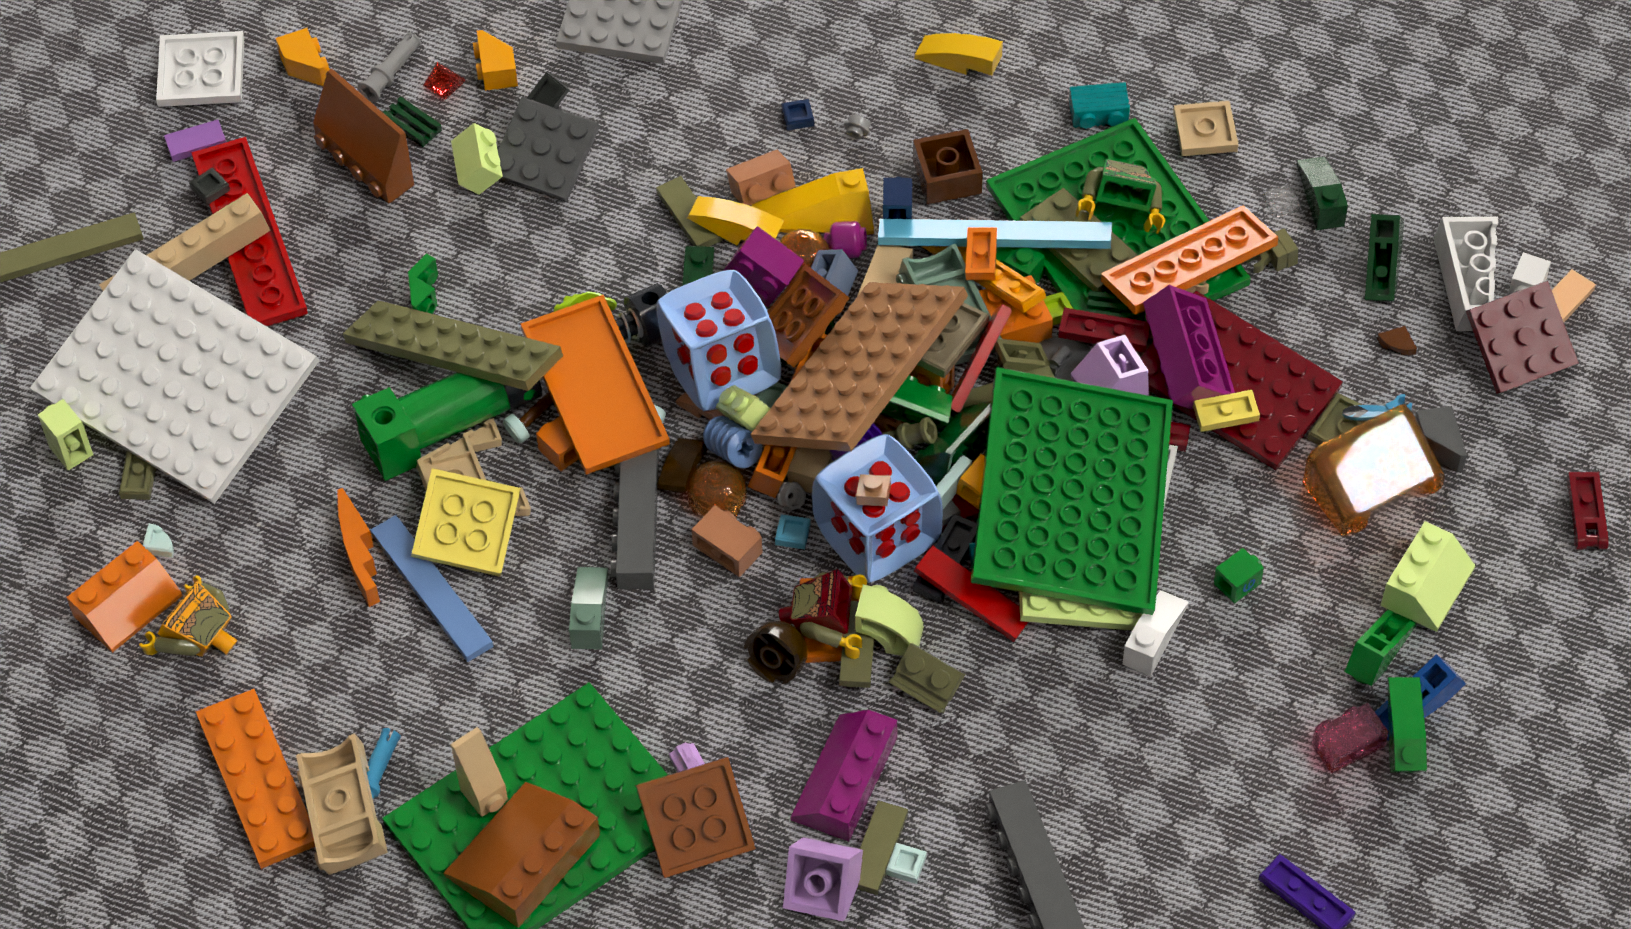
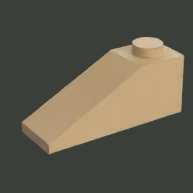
M476 727L451 743L460 791L480 816L483 817L489 812L499 810L508 800L505 783L481 730Z

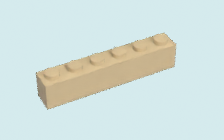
M246 193L146 256L190 281L271 230L262 212L249 194ZM114 276L99 284L102 291H104Z

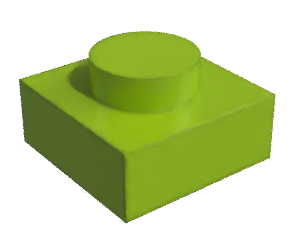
M1063 292L1046 296V299H1044L1052 316L1053 326L1061 323L1064 308L1073 309Z

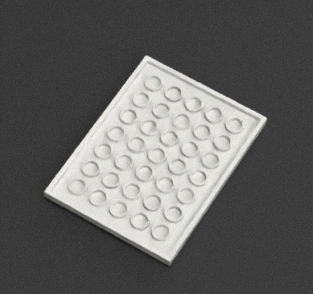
M135 249L30 389L51 404L64 399L85 425L215 504L313 371L319 359L304 348Z

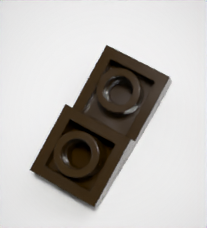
M677 439L662 468L658 480V489L670 490L675 493L688 490L697 478L696 466L707 452V447L703 440Z

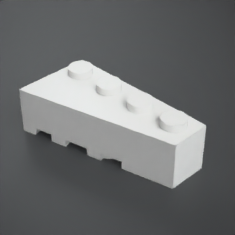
M1442 217L1433 238L1456 331H1473L1466 311L1494 301L1495 248L1497 245L1496 227L1498 225V217Z

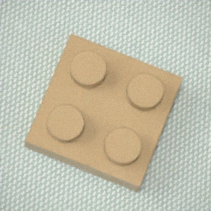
M1230 101L1174 105L1173 114L1181 156L1238 152L1239 144Z

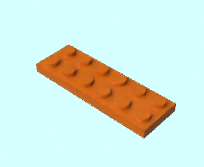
M1242 205L1101 273V282L1136 315L1145 310L1143 304L1145 300L1166 286L1172 285L1182 290H1187L1277 246L1278 236Z
M255 689L195 711L260 869L314 848L315 842L308 812Z

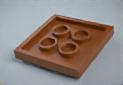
M806 264L767 311L775 329L780 357L793 368L805 358L809 348L825 333L826 327L836 315L842 312L846 302L850 299L845 293Z
M728 757L635 785L663 878L756 849Z

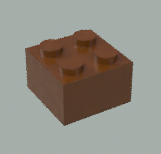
M968 129L913 140V163L926 204L982 194L983 172Z

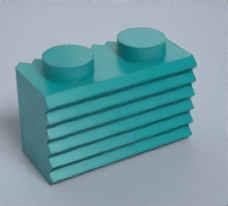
M1126 82L1070 86L1069 106L1073 127L1091 128L1095 125L1104 126L1106 124L1116 126L1128 121L1130 104Z

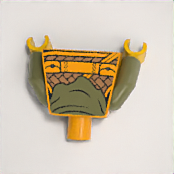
M194 576V585H184L187 594L161 625L158 635L161 637L156 638L153 632H146L144 636L150 643H140L141 649L146 655L162 652L202 657L213 645L227 655L238 640L224 631L232 616L229 613L230 608L223 592L209 584L202 583L200 576Z

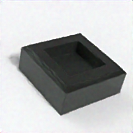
M210 168L189 182L190 188L206 205L230 191L229 184L213 168Z

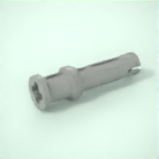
M408 32L384 62L380 65H375L371 69V75L365 81H361L358 84V91L370 102H377L383 89L393 83L394 74L421 45L420 38L416 34L412 36V33Z

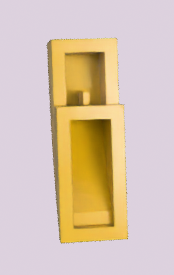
M959 33L925 35L915 53L914 59L965 75L969 69L992 76L1002 57L1003 41Z
M702 196L697 197L687 219L736 246L741 239L745 241L756 226L776 239L784 222L765 211L731 200Z

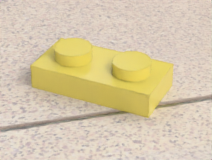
M1252 390L1195 400L1193 404L1201 432L1256 422L1260 418Z

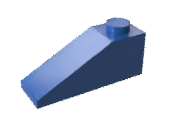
M1437 654L1412 676L1420 677L1424 718L1443 706L1466 685V682L1452 667ZM1387 700L1368 720L1389 741Z

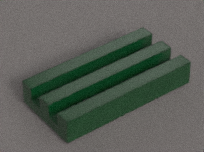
M403 97L397 99L396 105L392 103L389 106V111H383L388 118L405 132L407 137L422 147L442 131L439 122ZM395 115H398L399 117L404 119L406 122H408V124L411 127H409L404 122L396 118ZM417 128L419 131H421L422 133H424L426 136H422L421 134H419V133H418L417 131H415L414 129Z
M1089 291L1086 311L1145 321V310L1138 313L1139 315L1124 314L1122 312H1133L1113 293ZM1093 309L1108 310V311H1110V312L1095 311V310H1093Z

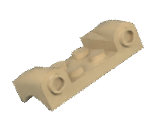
M356 734L349 735L343 743L330 750L318 753L297 754L299 767L297 775L304 790L316 847L315 860L321 871L325 870L331 875L388 853L382 825L377 820L367 772L369 771L364 744Z

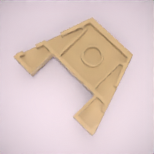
M494 418L485 421L483 427L475 431L471 429L464 433L463 438L451 445L446 443L417 460V470L425 490H427L432 468L486 480L475 452L502 445V438ZM521 487L515 516H529L531 507Z

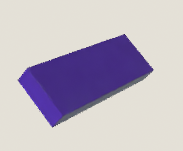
M1281 854L1259 875L1258 880L1321 929H1344L1355 917L1356 912Z

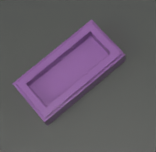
M218 119L164 135L173 162L191 157V152L226 142Z

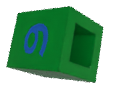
M1242 548L1216 567L1214 585L1235 604L1262 583L1264 567L1255 555H1250Z

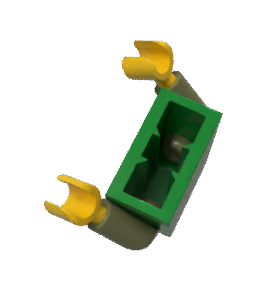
M1106 159L1104 167L1099 166L1087 174L1082 192V197L1084 198L1078 203L1075 212L1076 217L1079 216L1080 210H1086L1089 212L1088 220H1090L1095 210V203L1092 200L1096 199L1099 202L1150 212V216L1144 223V230L1149 232L1152 224H1154L1157 228V234L1165 224L1164 216L1159 213L1162 211V188L1151 177L1145 167Z

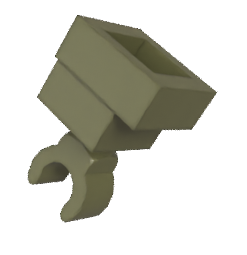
M1285 228L1274 232L1278 236L1277 246L1246 261L1247 263L1253 260L1259 261L1254 264V273L1263 271L1270 262L1277 272L1298 264V247Z

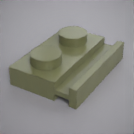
M910 643L896 668V673L889 683L939 713L944 714L947 704L952 700L966 674L919 646Z

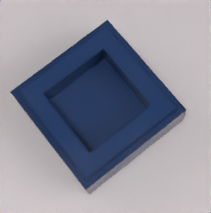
M809 99L781 103L787 131L815 126Z

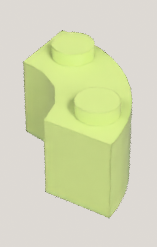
M863 584L855 615L856 632L876 639L884 646L885 652L889 654L903 656L910 643L919 646L924 626L918 610L905 600L890 593L884 586H868Z

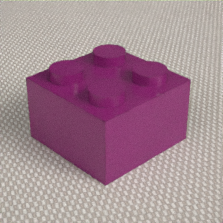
M756 226L735 252L723 271L736 270L749 282L763 304L769 307L789 284L804 260Z

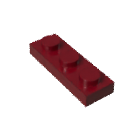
M1064 308L1058 338L1097 344L1098 342L1125 335L1135 351L1146 352L1151 328L1147 321Z

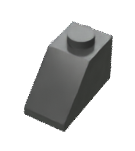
M1452 406L1418 410L1414 423L1410 425L1412 440L1418 442L1420 452L1455 472H1463L1467 454Z

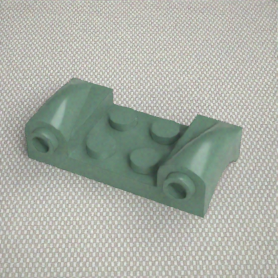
M952 244L943 251L927 258L911 259L907 257L902 259L899 274L896 275L897 283L965 287L968 297L964 303L989 314V321L991 319V315L974 280H966V264L956 244ZM988 323L955 365L970 360Z

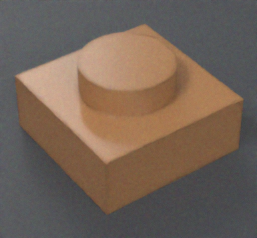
M860 474L856 493L857 505L888 506L891 476Z

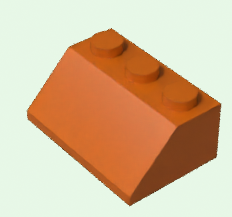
M136 541L66 598L73 617L113 653L183 595L158 559Z

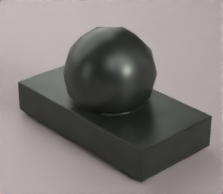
M546 72L527 99L559 109V104L570 89L551 73Z

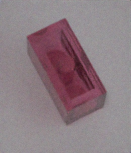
M1366 703L1360 707L1353 706L1347 709L1342 716L1332 721L1325 720L1317 725L1314 729L1311 745L1333 774L1384 748L1388 737V730L1370 705Z

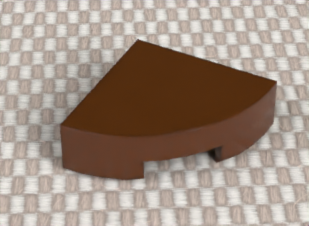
M1406 326L1378 333L1377 340L1383 348L1401 352V355L1404 356L1416 354L1417 347Z

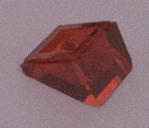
M437 62L423 86L446 100L466 79Z

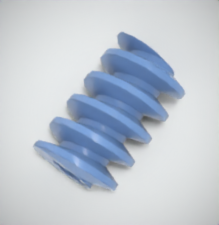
M714 417L704 429L703 440L706 447L736 467L747 468L752 466L760 458L762 452V444L754 443L750 435L752 432L728 417Z

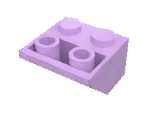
M1125 335L1098 342L1071 372L1073 382L1149 396L1148 369Z

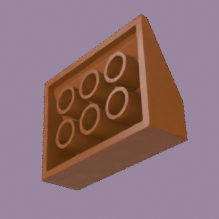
M333 69L327 71L313 121L314 139L321 149H327L333 155V158L339 165H345L350 169L351 174L357 181H363L368 185L375 197H381L389 204L414 186L406 134Z
M525 782L444 872V876L519 928L600 836L598 817L569 798Z

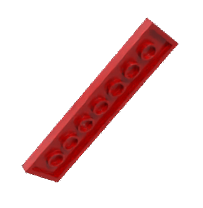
M246 137L191 152L199 176L213 168L229 184L230 191L209 204L212 214L248 193L262 212L271 230L227 257L246 314L265 326L308 314L303 295Z

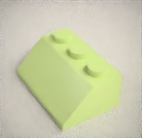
M1425 521L1386 583L1381 606L1437 632L1475 569V564L1452 533Z

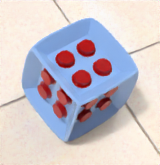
M726 270L708 275L670 291L657 301V319L666 356L677 380L693 403L701 410L717 409L716 404L719 402L720 395L730 386L735 385L755 395L773 386L780 380L781 360L774 326L760 297L744 276L736 270Z
M888 434L876 436L855 447L852 452L849 451L822 469L813 481V515L821 533L856 575L861 574L866 577L867 583L884 578L927 551L941 535L943 506L941 496L934 482L913 456L895 438ZM860 474L891 476L888 506L857 505L856 493Z

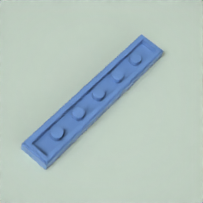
M396 515L370 529L372 537L467 662L494 647L493 641L432 561L411 557L415 539Z

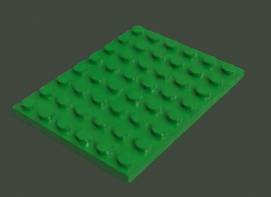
M1132 118L986 180V188L1008 220L1020 221L1021 216L1062 188H1065L1078 201L1083 199L1082 192L1087 174L1099 166L1104 167L1106 159L1143 166L1162 188V211L1159 213L1164 216L1165 224L1158 234L1154 224H1152L1149 232L1144 230L1143 226L1150 216V212L1099 202L1096 199L1092 200L1095 203L1093 215L1101 222H1112V232L1137 255L1209 222V219L1136 118ZM1032 248L1045 255L1044 273L1057 292L1064 293L1073 309L1086 311L1088 294L1092 290L1047 248ZM1238 264L1206 280L1205 284H1209L1208 293L1204 294V296L1215 301L1249 286L1251 278L1242 265ZM1108 288L1102 291L1106 293H1112ZM1093 309V310H1095V311L1110 312V311H1108V310ZM1122 312V313H1124V314H1133V315H1135L1134 313Z
M997 367L993 381L971 583L1153 615L1156 606L1173 400Z
M590 682L489 747L506 786L508 800L504 805L525 782H528L575 801L597 816L600 836L519 928L444 876V872L503 806L499 810L489 812L481 817L460 791L457 772L454 770L382 818L384 825L466 929H539L655 850L635 785L668 774Z

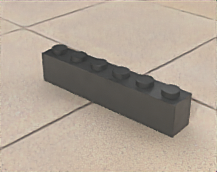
M659 449L615 464V475H620V482H614V500L619 501V508H613V526H618V533H612V552H617L616 559H611V577H616L618 589H654Z
M1026 780L990 790L989 803L985 804L986 813L989 821L995 822L997 825L996 838L1000 849H1006L1009 856L1006 862L1010 875L1012 877L1017 876L1020 884L1017 886L1020 901L1022 904H1028L1031 912L1028 914L1031 929H1085Z

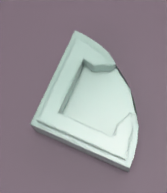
M149 523L143 546L154 556L173 558L174 549L170 537L161 527Z

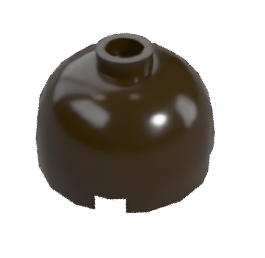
M783 621L764 623L747 637L744 644V651L748 648L750 655L747 659L750 667L757 675L771 683L778 680L783 681L782 684H787L801 672L807 660V643L803 635L797 628Z

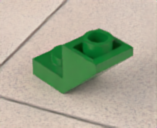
M426 253L408 271L412 309L433 314L438 305L435 288L432 285L438 277L436 259Z

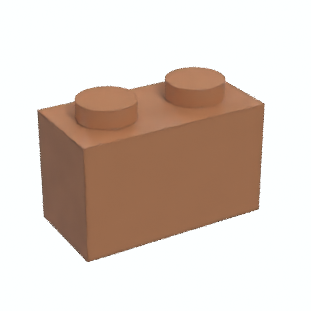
M778 149L726 169L731 193L740 203L745 205L754 204L796 187L791 163Z
M715 505L691 529L693 546L738 577L763 553L760 533L751 526L746 527L737 521L731 512L723 511Z

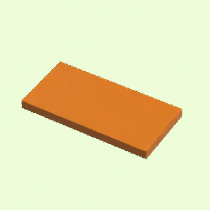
M604 295L520 323L524 337L561 346L563 357L542 378L586 475L670 445L669 436Z

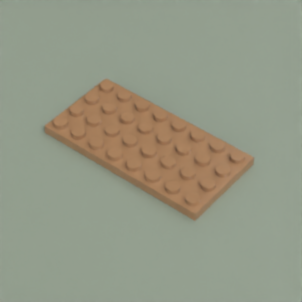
M869 282L841 319L835 324L827 337L820 343L813 355L806 361L785 391L775 401L767 414L760 420L759 424L750 434L754 443L852 452L966 300L968 294L965 287Z

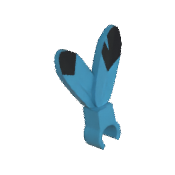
M1401 394L1395 400L1386 403L1385 406L1354 405L1345 408L1342 415L1350 420H1370L1362 431L1361 440L1365 443H1371L1381 435L1390 419L1410 414L1413 403H1409L1407 406L1400 405L1405 402V394Z

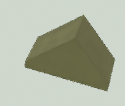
M997 339L994 345L1001 368L1027 372L1046 365L1050 366L1040 343Z

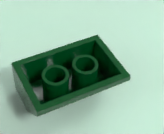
M991 401L964 407L956 416L952 415L941 433L937 432L936 441L929 444L925 450H919L915 455L914 459L930 476L935 486L938 485L960 457L964 455L973 462L976 457L985 451Z

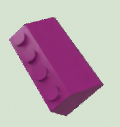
M1168 285L1145 300L1143 304L1146 311V320L1152 331L1153 344L1158 351L1161 371L1165 375L1168 395L1173 400V403L1194 409L1193 404L1195 400L1235 393L1207 299Z
M871 710L840 714L790 820L849 842L896 743L897 720Z

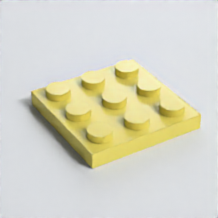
M432 468L411 557L501 577L521 488Z

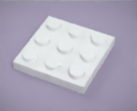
M243 31L160 35L156 94L158 107L242 102Z

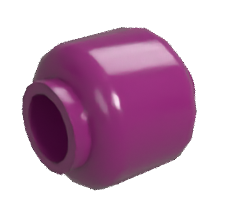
M857 221L834 222L830 227V232L824 234L825 249H842L849 259L859 258L862 251L867 250L866 228H861Z

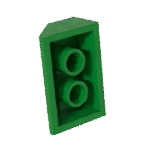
M909 375L880 414L909 424L919 423L922 418L930 417L934 421L938 432L949 421L953 396L946 394V390L940 386H925L918 383L917 378Z

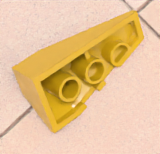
M863 168L833 173L751 204L752 207L783 220L784 222L779 232L791 233L794 230L810 231V235L819 236L820 232H830V227L834 222L857 221L861 228H866L867 235L874 234L869 190Z

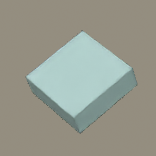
M896 843L886 869V875L917 884L927 852Z

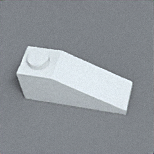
M1160 590L1156 596L1154 614H1143L1125 644L1123 665L1151 676L1189 602Z

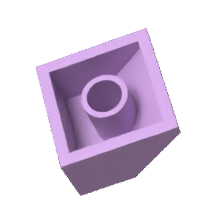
M804 837L789 846L783 908L844 921L860 881L863 850Z

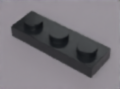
M953 514L935 547L962 566L969 554V543H975L977 523ZM919 575L912 585L913 592L938 603H941L945 596V593Z

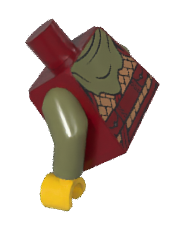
M839 569L828 573L821 572L813 579L794 588L792 605L779 609L780 621L793 624L805 638H810L836 648L839 645L845 647V655L848 658L857 659L860 656L858 648H862L861 637L857 634H851L845 638L842 635L848 633L851 598L853 596L856 599H860L863 584L867 585V579L864 575L859 574L853 576L852 580H850Z

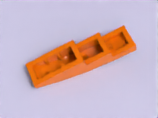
M341 488L337 490L338 517L347 559L355 581L368 606L371 607L380 602L377 586L371 578L377 575L374 559L368 551L374 547L371 532L344 489Z

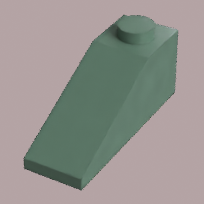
M578 567L569 622L572 649H602L608 568Z

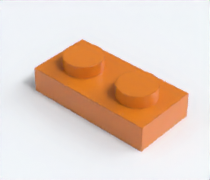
M968 227L966 280H995L997 227Z

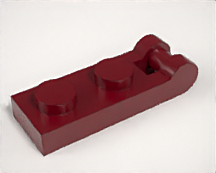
M1569 472L1567 483L1575 534V549L1586 550L1587 547H1597L1598 550L1608 549L1609 538L1599 472ZM1586 529H1595L1596 535H1587Z

